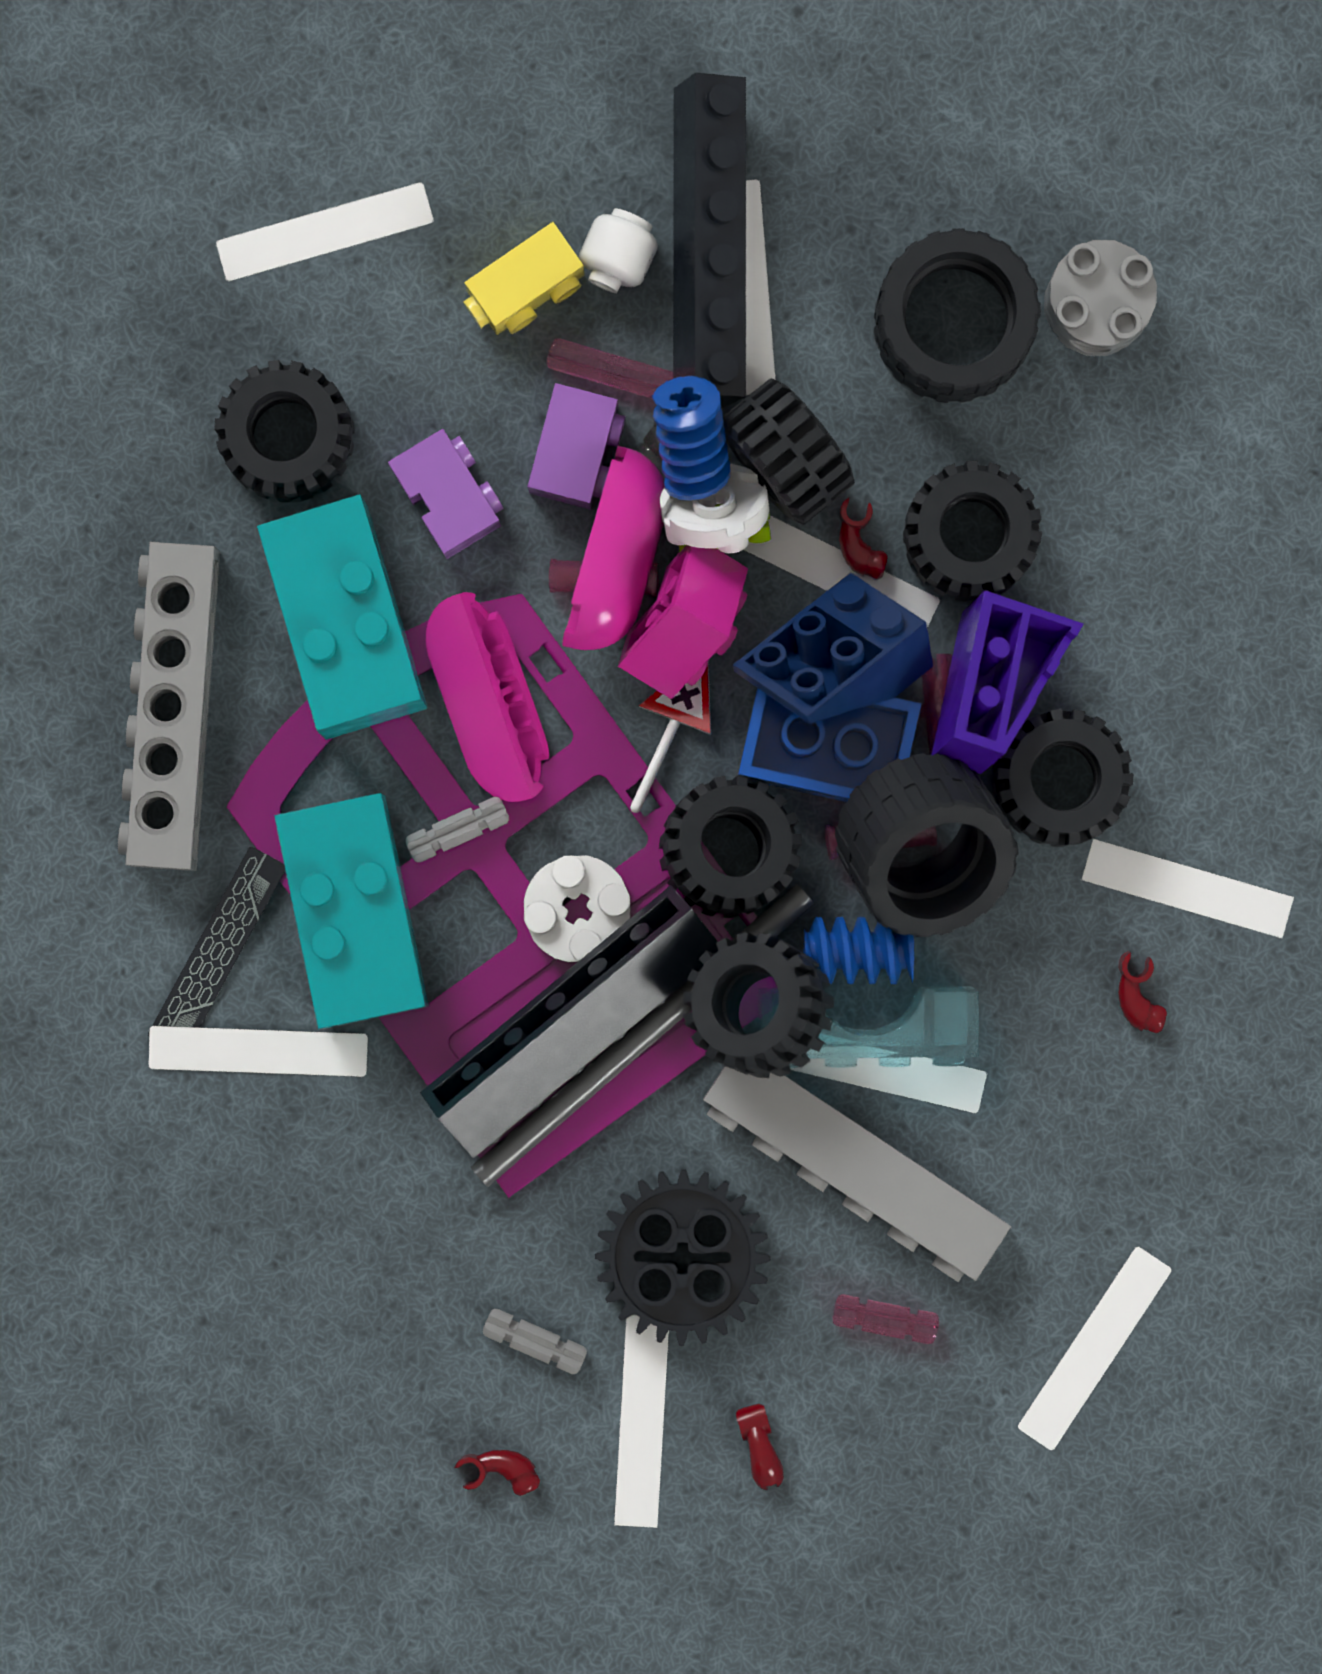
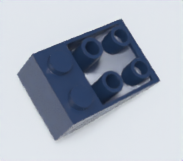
M851 572L733 664L735 673L809 724L895 698L934 667L926 621Z

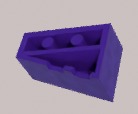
M984 590L961 613L932 755L942 754L947 755L950 759L960 760L967 764L971 771L982 774L1006 753L1037 702L1035 700L1046 682L1053 676L1061 663L1059 661L1071 641L1078 635L1084 624Z

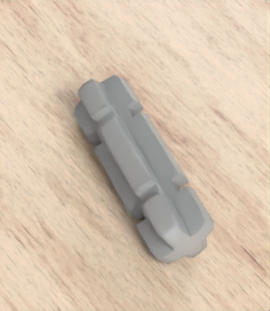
M492 797L479 803L480 808L472 810L470 807L432 824L433 829L427 832L425 829H421L408 835L405 840L415 862H423L436 856L435 851L439 849L445 852L483 835L482 830L488 827L491 831L507 824L509 815L502 800L499 797Z
M493 1309L490 1312L483 1327L485 1337L501 1344L503 1340L510 1342L509 1347L549 1364L550 1360L556 1362V1368L570 1374H577L580 1371L587 1354V1349L584 1346L571 1340H567V1343L559 1340V1335L521 1319L520 1322L512 1320L513 1315L502 1310Z

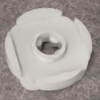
M730 464L731 476L727 484L717 493L706 498L691 501L679 500L670 496L664 488L660 496V508L668 541L675 545L718 548L724 553H736L745 549L749 543L748 538L756 534L764 526L769 516L768 492L765 485L762 487L758 484V476L752 470Z
M563 856L545 865L533 877L525 893L524 921L534 942L550 956L566 962L580 961L631 918L630 896L621 876L607 863L591 856ZM580 894L588 896L590 899L587 902V908L593 912L591 918L588 921L579 918L574 924L567 922L565 918L568 910L562 906L564 900L567 897L576 900Z

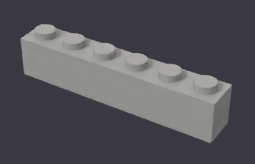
M724 1066L703 1098L704 1101L712 1105L706 1114L732 1132H734L738 1124L742 1125L757 1135L751 1145L779 1162L783 1154L787 1155L802 1165L796 1175L824 1192L828 1184L832 1185L847 1195L842 1205L865 1221L869 1222L873 1214H876L892 1225L887 1232L889 1237L912 1252L921 1244L937 1255L932 1265L957 1282L961 1280L964 1274L976 1281L1012 1227L786 1076L779 1077L770 1073L769 1078H757Z

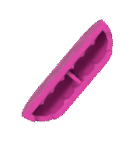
M617 446L615 460L612 459L571 601L573 607L564 632L562 646L578 650H596L608 647L619 641L630 631L639 614L664 525L660 508V496L665 486L664 478L656 465L649 458L635 450Z
M463 592L448 597L436 606L429 618L426 629V648L468 769L477 783L494 797H499L501 800L508 802L532 799L543 789V785L539 783L541 761L549 759V749L507 626L497 611L489 614L475 600L476 594Z

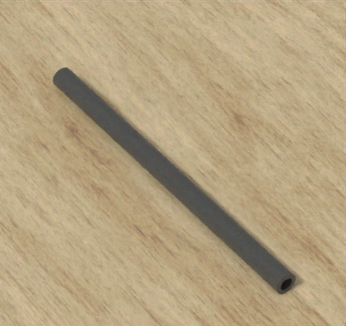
M796 884L740 933L748 932L758 937L759 933L776 938L813 906L814 903L801 887ZM737 936L732 941L737 943ZM691 981L684 983L669 996L664 1004L654 1008L631 1027L622 1039L611 1044L589 1063L582 1072L573 1077L475 1162L471 1169L487 1187L493 1184L684 1018L685 1014L691 1012V1007L683 1004L684 991L692 992L694 983Z

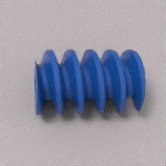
M695 376L678 377L669 380L659 386L652 395L657 405L654 408L653 417L657 424L656 436L660 442L659 455L663 459L662 473L665 475V490L670 496L679 500L703 499L722 489L731 476L720 392L708 380Z
M814 917L809 932H806L804 928L803 953L812 957L820 965L817 969H820L822 973L827 975L830 984L833 983L838 969L843 970L847 984H854L859 969H864L869 984H876L881 969L886 970L891 984H897L902 969H907L913 984L914 935L908 934L904 936L892 932L891 928H885L879 922H877L874 932H871L865 917H857L852 932H849L844 917L835 918L831 932H827L822 917Z

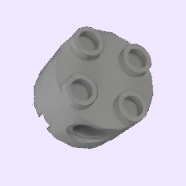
M1092 240L1075 245L1058 263L1045 291L1044 314L1049 326L1051 325L1053 332L1058 336L1057 338L1067 348L1085 356H1108L1132 343L1149 323L1157 304V283L1153 275L1151 262L1134 248L1115 240Z

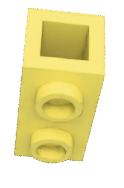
M552 222L465 281L466 290L470 297L463 301V303L480 328L489 323L497 335L505 329L514 334L529 325L537 317L534 309L550 298L557 304L574 294L581 287L578 279L585 275L584 265L555 223Z

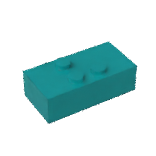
M361 494L258 525V532L318 733L327 740L428 709L370 511Z
M378 793L274 815L318 1029L429 1007L386 796Z

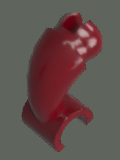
M847 498L840 509L842 524L839 541L842 555L846 564L853 572L862 577L866 575L879 579L884 575L888 556L884 551L872 550L871 546L867 545L860 536V530L868 525L872 517L871 503L868 504L866 517L863 520L853 521L846 513L849 504V498Z
M1127 951L1121 956L1118 966L1122 974L1118 990L1120 1007L1124 1017L1133 1027L1139 1031L1144 1029L1153 1033H1159L1164 1027L1167 1011L1162 1006L1150 1004V1000L1142 995L1139 988L1141 982L1147 981L1154 971L1153 961L1150 957H1147L1143 972L1140 975L1131 976L1127 969L1131 952Z
M755 1404L741 1408L736 1411V1418L743 1441L748 1440L752 1477L761 1489L768 1490V1486L776 1484V1487H779L784 1479L783 1466L767 1435L772 1433L765 1407L762 1404Z
M492 1450L480 1455L467 1454L461 1457L454 1467L459 1468L465 1463H473L479 1468V1478L463 1485V1488L468 1490L479 1487L489 1472H497L507 1481L510 1480L514 1493L519 1496L537 1489L540 1484V1479L534 1470L536 1466L530 1459L519 1452L510 1450Z

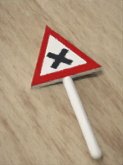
M709 662L703 675L695 685L691 686L686 683L672 699L656 691L639 705V707L668 718L670 721L631 804L632 812L638 813L641 810L680 723L711 735Z

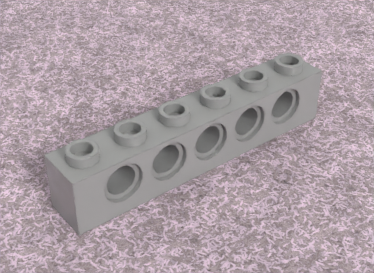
M150 542L149 555L140 556L138 584L139 587H146L145 609L137 608L134 638L135 640L142 641L141 662L132 663L130 675L131 694H138L137 716L129 715L126 728L127 747L134 748L133 769L124 770L122 781L123 801H130L129 823L121 822L118 835V853L126 855V865L197 871L220 551L215 546ZM177 586L187 588L190 597L188 606L180 613H167L163 607L165 593ZM169 640H181L186 650L183 661L172 668L163 667L159 660L161 646ZM176 693L180 697L182 704L179 715L171 721H160L155 714L156 701L163 694ZM162 746L173 747L178 758L176 767L169 774L157 775L151 767L153 753ZM166 799L173 807V819L165 828L154 829L147 820V810L154 801Z

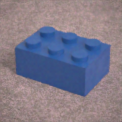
M757 688L738 775L747 776L748 780L753 782L760 780L771 786L847 802L850 798L849 795L855 787L860 786L867 779V776L876 769L880 770L887 766L889 762L899 758L905 759L910 757L921 703L892 698L809 724Z

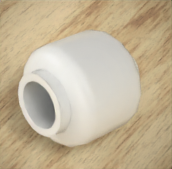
M616 208L613 209L611 215L602 214L596 217L579 253L580 261L586 269L591 271L588 280L592 284L612 293H617L620 286L636 287L640 285L658 248L656 238L650 233L653 226L635 214Z

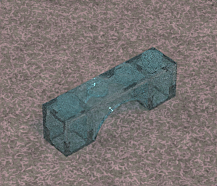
M973 986L918 987L908 1009L892 1023L876 1029L859 1030L846 1027L833 1020L831 1030L822 1029L818 1037L825 1042L820 1051L817 1052L810 1049L806 1054L809 1059L825 1058V1066L836 1068L857 1066V1058H878V1065L884 1067H906L911 1065V1057H932V1065L963 1066L965 1065V1057H979V992ZM758 988V1031L769 1024L777 1011L779 1003L778 988ZM790 1064V1068H799L798 1066Z

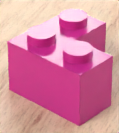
M686 545L666 567L656 602L628 632L618 667L670 699L686 683L691 686L695 685L706 670L709 659L715 652L723 655L736 637L738 628L733 623L747 598V593L743 591V586L748 568L717 548H697Z

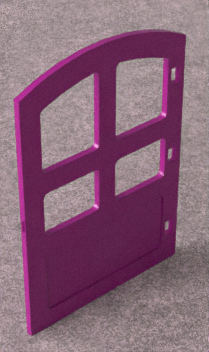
M523 594L480 602V604L489 614L497 611L501 615L509 631L518 658L573 732V740L568 746L541 764L539 783L543 785V789L538 795L532 799L520 802L502 800L509 815L507 824L491 831L488 827L482 830L483 835L445 852L439 849L435 851L436 856L423 862H415L412 858L400 866L409 910L463 871L472 870L480 877L514 924L518 933L513 943L428 1003L429 1007L378 1017L427 1086L577 963L556 959L544 952L534 942L524 921V898L530 882L506 850V842L510 837L593 777L603 776L608 780L648 836V842L644 848L614 869L621 876L629 893L631 917L669 887L667 882L671 879L668 870L662 872L659 860L663 857V849H659V841L666 828L664 824L676 805L655 777L649 792L661 808L655 809L645 817L641 811L638 813L631 811L630 807L633 800L626 791L636 785L639 780H643L648 766ZM428 621L405 631L418 676L432 670L426 648ZM542 646H544L563 673L557 675L548 683L529 659ZM308 699L278 729L261 751L227 805V809L256 849L283 864L284 860L274 815L282 814L281 806L308 767L334 739L325 740L316 730ZM409 715L370 726L438 821L470 807L472 810L480 808L470 801ZM701 841L702 851L708 863L715 870L726 875ZM285 870L280 882L290 894ZM679 889L676 890L682 898L685 897ZM580 894L576 900L572 899L563 906L568 910L565 920L571 924H574L579 918L588 921L593 913L587 908V902L590 898ZM696 904L691 907L718 942L724 938L733 939L724 927L733 918H724V914L721 913L708 916L701 913L702 907ZM754 912L748 915L746 913L739 914L746 926L757 919ZM773 977L757 981L744 994L739 1007V1020L742 1028L779 1002L778 987ZM682 1018L496 1181L509 1198L705 1056L707 1050L697 1047L691 1038L696 1030L687 1027L685 1019ZM572 1078L567 1080L563 1085H561L557 1090H555L551 1095H549L543 1103H545L551 1096H553ZM534 1111L526 1114L510 1129L503 1133L502 1137L495 1144L485 1148L481 1153H479V1158L484 1156L490 1149H492L497 1143H499L505 1136H507L513 1129H515Z

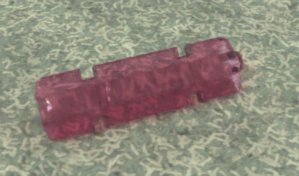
M844 1294L838 1295L835 1301L832 1319L833 1324L836 1326L854 1329L855 1324L862 1325L861 1331L904 1339L905 1334L912 1335V1341L932 1344L936 1339L939 1316L934 1312L918 1309L917 1314H912L909 1307L867 1299V1304L859 1303V1297Z

